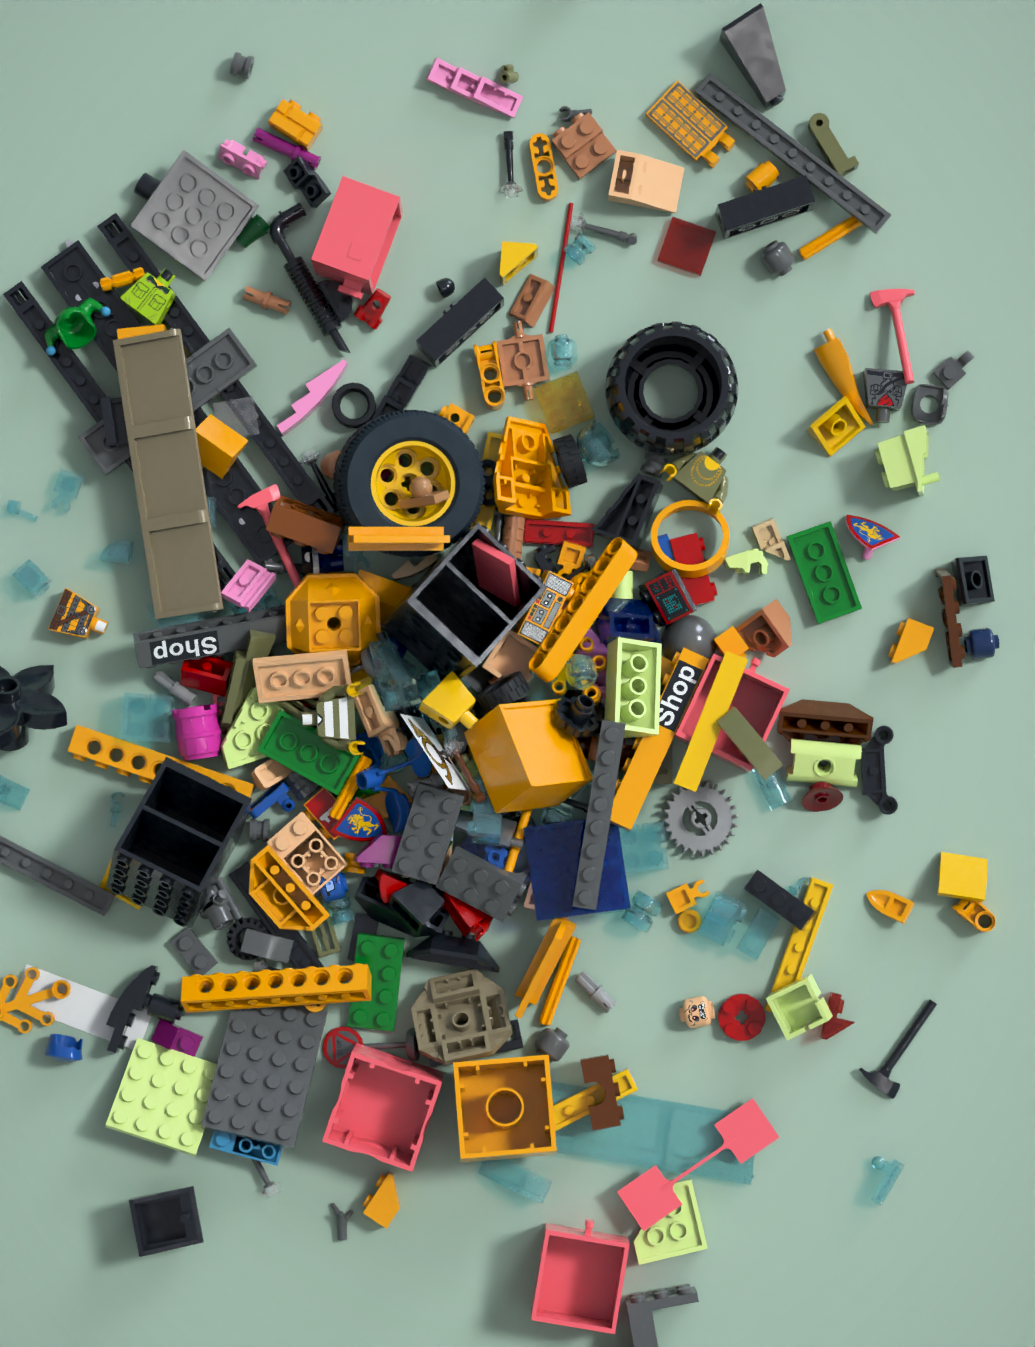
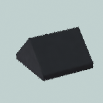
M987 556L961 557L951 561L953 576L957 585L956 594L959 607L995 601Z

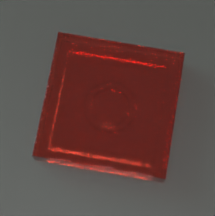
M672 217L657 261L701 276L716 231Z

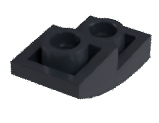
M297 156L283 170L293 188L302 191L311 208H317L332 194L320 176L301 156Z

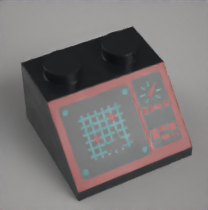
M676 568L661 573L638 586L642 601L648 604L651 610V618L659 627L666 626L697 611Z

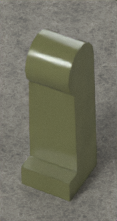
M823 113L814 114L809 120L808 130L828 165L842 177L857 169L859 162L855 156L848 159L829 128L828 117Z

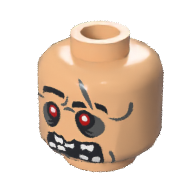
M705 996L687 998L683 1002V1008H679L681 1022H686L687 1026L692 1029L709 1026L712 1019H715L712 1000L708 1001Z

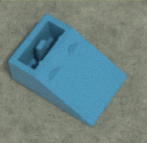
M213 1130L209 1148L278 1166L282 1146L243 1138L239 1142V1136Z

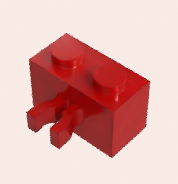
M223 655L215 656L214 658L205 656L199 660H184L181 668V685L225 697L233 663L222 660Z

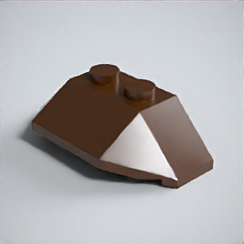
M802 699L780 709L777 732L783 735L789 742L791 739L860 745L871 740L873 717L849 703Z

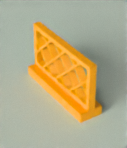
M348 527V551H444V543H450V535H444V527Z
M555 914L515 993L516 996L522 998L515 1013L516 1017L522 1018L529 1002L534 1005L537 1004L577 924Z

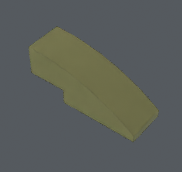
M736 707L731 708L716 721L761 778L766 780L783 766L781 761Z

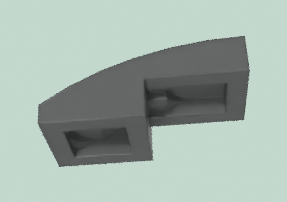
M247 928L240 951L288 963L294 940Z

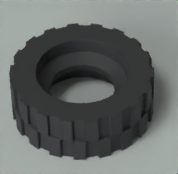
M569 434L554 439L553 446L557 461L569 489L587 483L585 468L573 436Z
M518 671L486 687L477 694L476 699L484 713L488 714L499 704H510L527 693L530 687L523 674Z

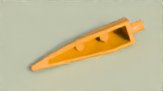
M830 328L823 332L827 343L814 349V352L843 397L846 396L855 411L872 425L871 417L859 394L849 357L840 338H836Z

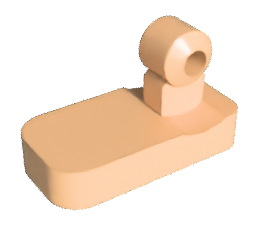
M270 759L256 767L251 775L256 787L265 791L287 778L293 771Z

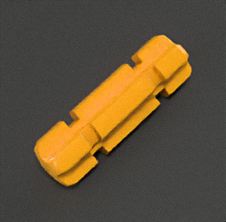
M140 267L133 269V272L129 270L112 275V278H101L100 285L103 291L112 290V287L119 288L134 283L133 281H138L145 275V272Z

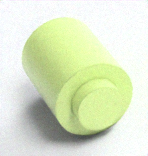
M633 571L626 573L612 594L611 600L625 601L634 599Z

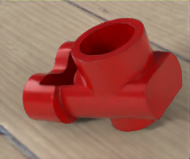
M377 288L364 305L358 306L354 315L366 322L371 328L377 329L383 321L381 316L389 304L391 296ZM374 301H379L381 306H377Z

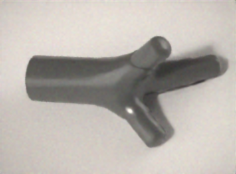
M332 1203L331 1207L337 1220L338 1240H347V1223L353 1211L349 1210L344 1216L343 1211H340L335 1203Z

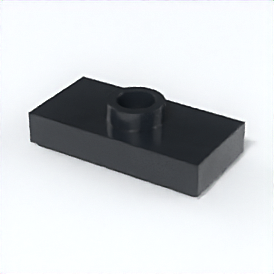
M356 913L347 957L349 960L355 961L358 932L375 935L377 933L378 921L371 919L369 915Z

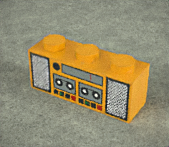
M545 569L541 577L547 589L520 618L514 630L515 633L539 645L563 612L562 606L565 600L569 601L574 592V588H572L573 582Z

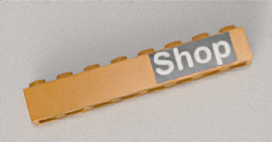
M684 647L681 653L676 651L671 662L675 666L672 674L666 673L661 684L665 689L662 695H660L659 735L636 738L632 747L636 752L632 759L627 758L622 770L626 774L623 780L618 779L616 782V795L610 819L611 824L629 832L631 831L709 661L708 658Z

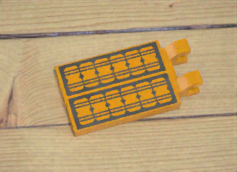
M678 80L646 113V117L695 162L702 158L712 169L719 162V157L711 151L714 146L719 142L729 152L735 145V140L724 133L728 126Z

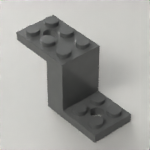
M681 1284L676 1286V1290L667 1291V1288H659L653 1290V1294L644 1295L643 1292L629 1294L630 1298L625 1300L633 1346L658 1347L652 1310L699 1302L695 1286L690 1287V1284Z

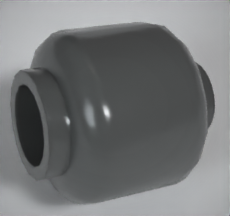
M775 240L762 249L763 253L760 259L771 275L779 273L780 276H783L792 270L791 265L795 261V257L785 242Z
M558 1027L555 1030L546 1028L535 1042L536 1053L538 1055H549V1063L552 1060L558 1062L570 1047L569 1042L566 1040L568 1035Z

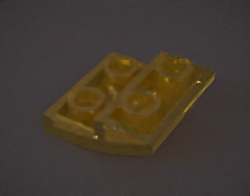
M577 371L534 387L551 434L595 418Z

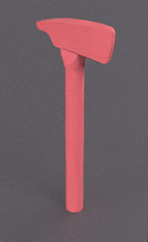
M910 289L873 291L870 293V298L874 307L888 305L891 311L905 384L914 383L900 305L906 297L913 296L915 291Z
M276 484L265 488L244 500L237 507L238 509L243 507L256 509L267 527L271 515L269 503L275 502L281 497L279 488ZM269 531L294 587H296L301 582V578L284 541L272 536Z

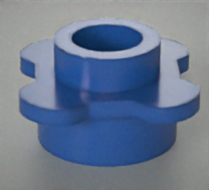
M492 844L485 847V858L483 859L503 869L504 858L508 855L505 848H495ZM493 855L497 856L496 860L492 858Z

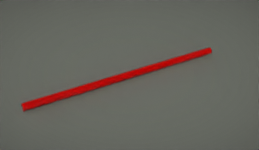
M569 203L549 333L554 331L573 203Z

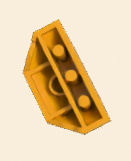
M269 845L250 860L249 894L280 929L313 931L330 916L315 895L309 892Z

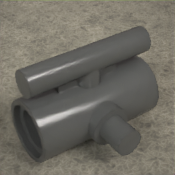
M222 877L218 878L200 912V917L203 919L208 918L215 931L227 927L234 920L236 922L243 919Z

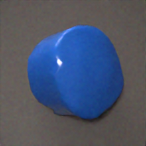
M51 1034L45 1055L63 1062L80 1061L83 1059V1039L77 1042L71 1036Z

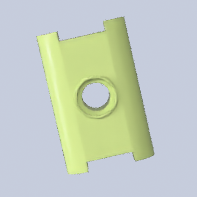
M802 739L790 740V752L794 754L792 767L787 766L786 781L804 783L828 782L836 786L857 787L858 778L857 773H854L856 759L861 760V745ZM822 760H826L829 762L825 766L818 764Z

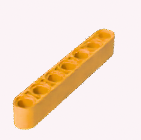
M621 537L614 538L608 544L530 659L529 669L545 683L553 681L560 673L635 562L637 551Z

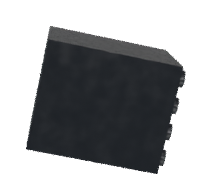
M477 523L462 538H459L458 542L454 545L452 544L385 617L380 625L441 682L451 671L459 679H462L477 668L547 587L539 576L532 574L526 568L525 563L521 559L515 558L509 552L508 547L504 543L498 542L486 526ZM476 539L484 541L515 559L521 599L517 607L479 587L472 543Z
M166 757L114 849L106 887L116 895H124L130 898L133 903L139 906L145 905L151 908L159 916H167L173 919L179 926L192 928L241 837L252 798Z

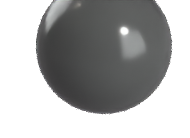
M687 615L665 627L661 637L662 652L665 658L671 662L676 651L681 653L683 647L710 659L716 650V645L713 641L716 638V634L712 626L705 619L696 615Z

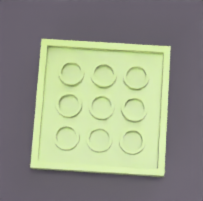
M137 1038L107 1119L106 1127L196 1157L205 1128H201L217 1064L173 1049L168 1050L161 1045Z

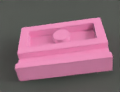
M247 559L222 590V598L240 608H245L250 613L276 580V574L268 572L266 568Z

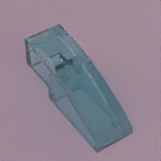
M507 1159L483 1161L478 1171L479 1174L542 1204L552 1183V1180Z

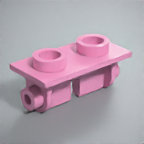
M226 139L224 144L220 145L218 158L225 164L232 165L241 170L247 176L259 179L261 169H264L267 164L264 156L252 150L245 156L243 153L246 147L234 140L229 141Z

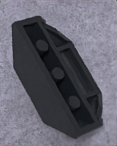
M375 876L363 877L354 898L369 917L412 937H418L388 907L389 902L384 903L379 893V881ZM444 907L441 913L419 937L441 935L449 917V913Z
M442 930L441 935L429 936L406 953V958L497 973H499L500 969L480 940L476 942V936L468 934L465 937L463 934L462 937L452 936V931Z

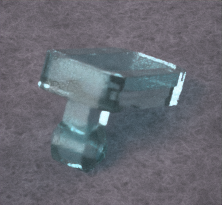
M876 1156L872 1159L871 1164L885 1175L871 1200L882 1205L905 1164L896 1159L890 1163L885 1161L884 1158Z

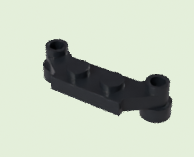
M880 726L875 730L874 736L865 748H862L860 760L862 795H868L878 806L881 813L890 815L897 810L898 803L894 797L888 796L886 791L884 746L892 741L894 734L890 727ZM881 731L886 733L884 740L879 737ZM885 801L890 803V809L888 810L883 807Z

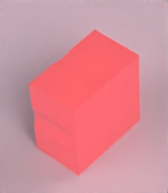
M356 1043L351 1052L341 1083V1091L332 1110L322 1142L352 1152L368 1154L381 1162L413 1172L446 1072Z

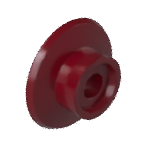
M817 782L809 787V792L804 795L801 803L806 810L812 812L828 811L837 807L842 802L843 794L838 789L833 788L828 782Z

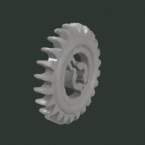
M706 781L703 787L699 783L696 792L689 789L684 790L681 786H678L680 794L671 793L674 801H665L670 809L662 810L663 813L668 815V818L662 819V822L668 823L669 826L663 831L672 832L668 840H677L674 845L675 848L682 844V853H685L690 848L691 856H694L696 851L699 850L701 857H704L705 850L707 849L713 855V847L722 851L720 843L729 844L726 836H735L730 828L738 827L737 824L732 822V819L739 816L732 814L731 811L737 806L728 805L732 797H723L726 789L718 793V784H715L710 789L709 781ZM704 801L715 809L717 823L713 830L709 825L711 822L710 812L707 809L698 808L694 802ZM687 807L691 812L689 816L691 825L694 828L702 829L706 835L696 836L685 828L683 814ZM696 812L700 815H706L704 818L706 827L700 822L695 823L694 820L697 818Z

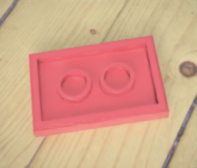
M476 539L472 543L479 587L517 607L521 599L515 559L484 541Z

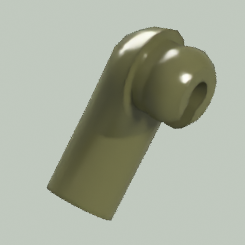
M512 64L501 67L502 73L499 76L501 83L513 84L518 81L519 74L514 72Z

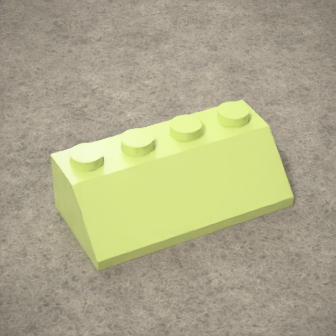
M617 637L607 644L605 720L626 723L624 738L659 735L662 648L660 643Z

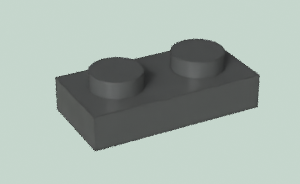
M189 927L170 941L196 974L204 975L219 963Z

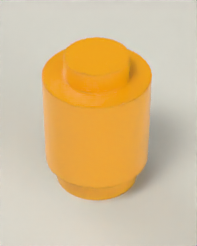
M767 160L765 163H760L745 177L747 181L745 186L751 193H753L754 189L762 190L763 186L768 188L777 180L776 177L780 173Z

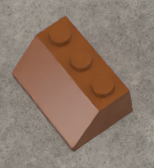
M282 495L274 503L266 530L270 531L274 537L280 539L287 537L292 539L296 545L303 547L309 545L315 547V551L328 555V553L332 554L336 550L346 524L341 516Z

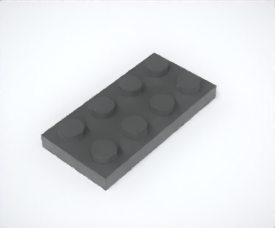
M419 781L391 872L437 885L464 800L463 794Z

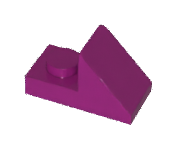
M160 1019L151 1040L168 1050L173 1049L195 1057L204 1036Z

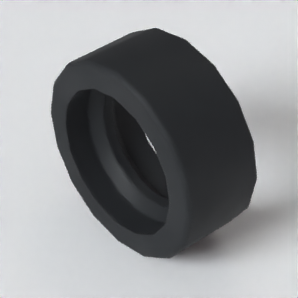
M352 382L343 385L336 391L332 399V409L339 423L349 428H359L372 419L376 412V402L373 393L368 387ZM351 392L362 394L368 403L366 413L357 419L346 417L340 408L343 397Z

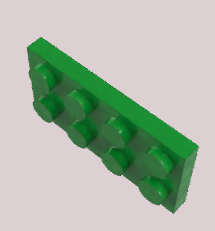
M831 521L786 537L817 625L862 609Z
M279 710L257 749L258 752L337 796L340 794L361 756L337 750L322 742L320 736H317L316 729L302 726L300 720L282 710Z
M358 932L355 963L368 964L372 975L371 1001L350 1002L347 1026L394 1032L405 938Z

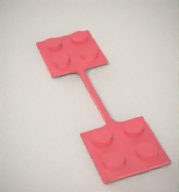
M753 1098L714 1124L723 1138V1145L673 1180L665 1179L655 1165L617 1191L643 1231L683 1205L674 1193L673 1185L723 1149H730L739 1163L742 1164L779 1138Z

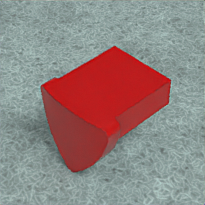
M378 868L375 873V878L379 881V893L384 903L390 901L394 892L407 886L399 876Z

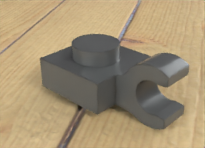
M968 350L957 361L950 357L933 374L949 390L966 375L962 368L974 356Z

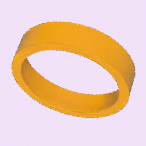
M682 500L664 508L655 518L651 528V550L657 563L666 571L676 568L679 576L683 578H698L716 570L725 560L729 549V528L723 515L719 513L716 516L717 510L713 507L706 511L708 504L698 500ZM686 510L706 513L720 524L723 532L722 544L718 552L703 563L686 565L675 562L664 554L658 543V528L663 520L674 513Z

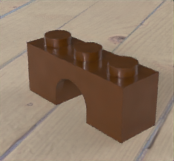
M608 1054L580 1059L584 1083L597 1082L605 1089V1097L602 1102L589 1106L593 1130L621 1126L620 1120H624L622 1105L617 1106L616 1097L620 1096L618 1082L613 1083L612 1073H616L614 1058L609 1059Z

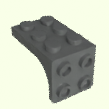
M456 846L436 888L503 922L506 915L511 917L532 877L528 874L531 867L526 866L525 870L520 873L509 872Z

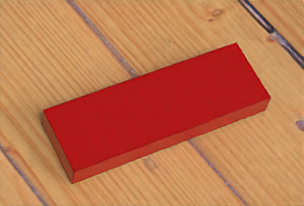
M525 519L523 543L562 545L563 540L585 547H593L594 533L592 528L594 524Z

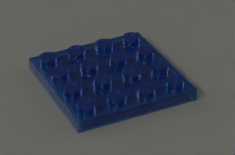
M586 819L523 828L536 922L631 908L618 826L611 823L609 826L596 910L572 907Z

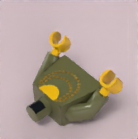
M715 447L709 457L701 451L698 454L691 452L677 457L673 462L666 464L661 469L660 474L662 472L669 474L668 482L673 478L676 483L700 501L707 503L706 511L713 507L717 510L715 515H719L723 502L727 497L729 481L725 475L726 470L720 466L727 456L724 451Z

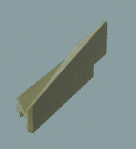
M250 630L245 651L235 650L219 721L221 734H227L250 689L256 686L253 658L268 657L276 638L275 634Z

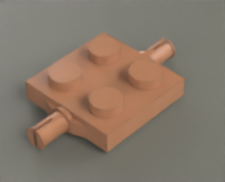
M518 321L519 331L517 322H513L515 336L507 340L497 341L504 388L523 387L524 400H529L527 391H529L530 400H533L532 386L536 383L550 381L543 334L526 335L523 332L522 321Z

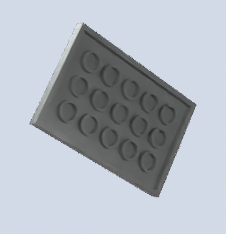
M301 1005L231 1010L201 1128L294 1149L328 1012L323 1010L311 1012Z

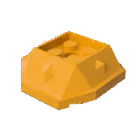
M355 572L307 573L286 597V645L293 653L304 654L347 650L349 666L358 665L361 662V652L364 648L369 646L376 648L379 646L376 634L381 632L380 597ZM331 617L340 619L336 627L327 625V621Z

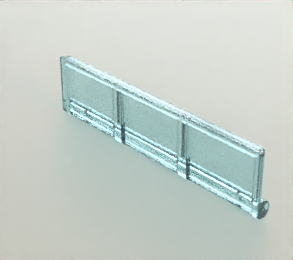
M551 1081L553 1105L589 1087ZM629 1094L617 1100V1106L622 1105L624 1120H620L621 1126L593 1130L589 1114L555 1131L557 1153L645 1168H652L656 1165L659 1170L682 1174L723 1145V1138L714 1124L733 1111ZM723 1149L687 1175L751 1185L752 1178H754L753 1162L755 1155L740 1164L730 1149Z

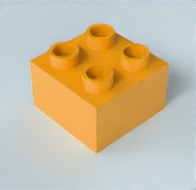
M549 1055L453 1062L462 1163L556 1155Z

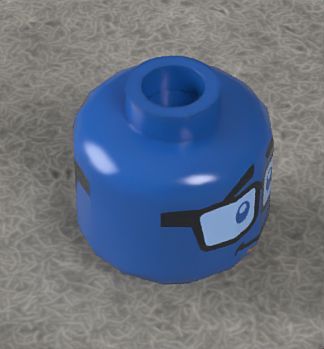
M339 872L315 893L316 897L321 896L325 903L343 899L345 892L349 891L345 873L341 874ZM322 876L319 885L326 881V879Z

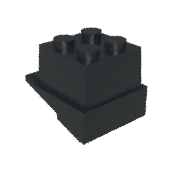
M194 1186L134 1197L129 1200L139 1257L204 1242Z

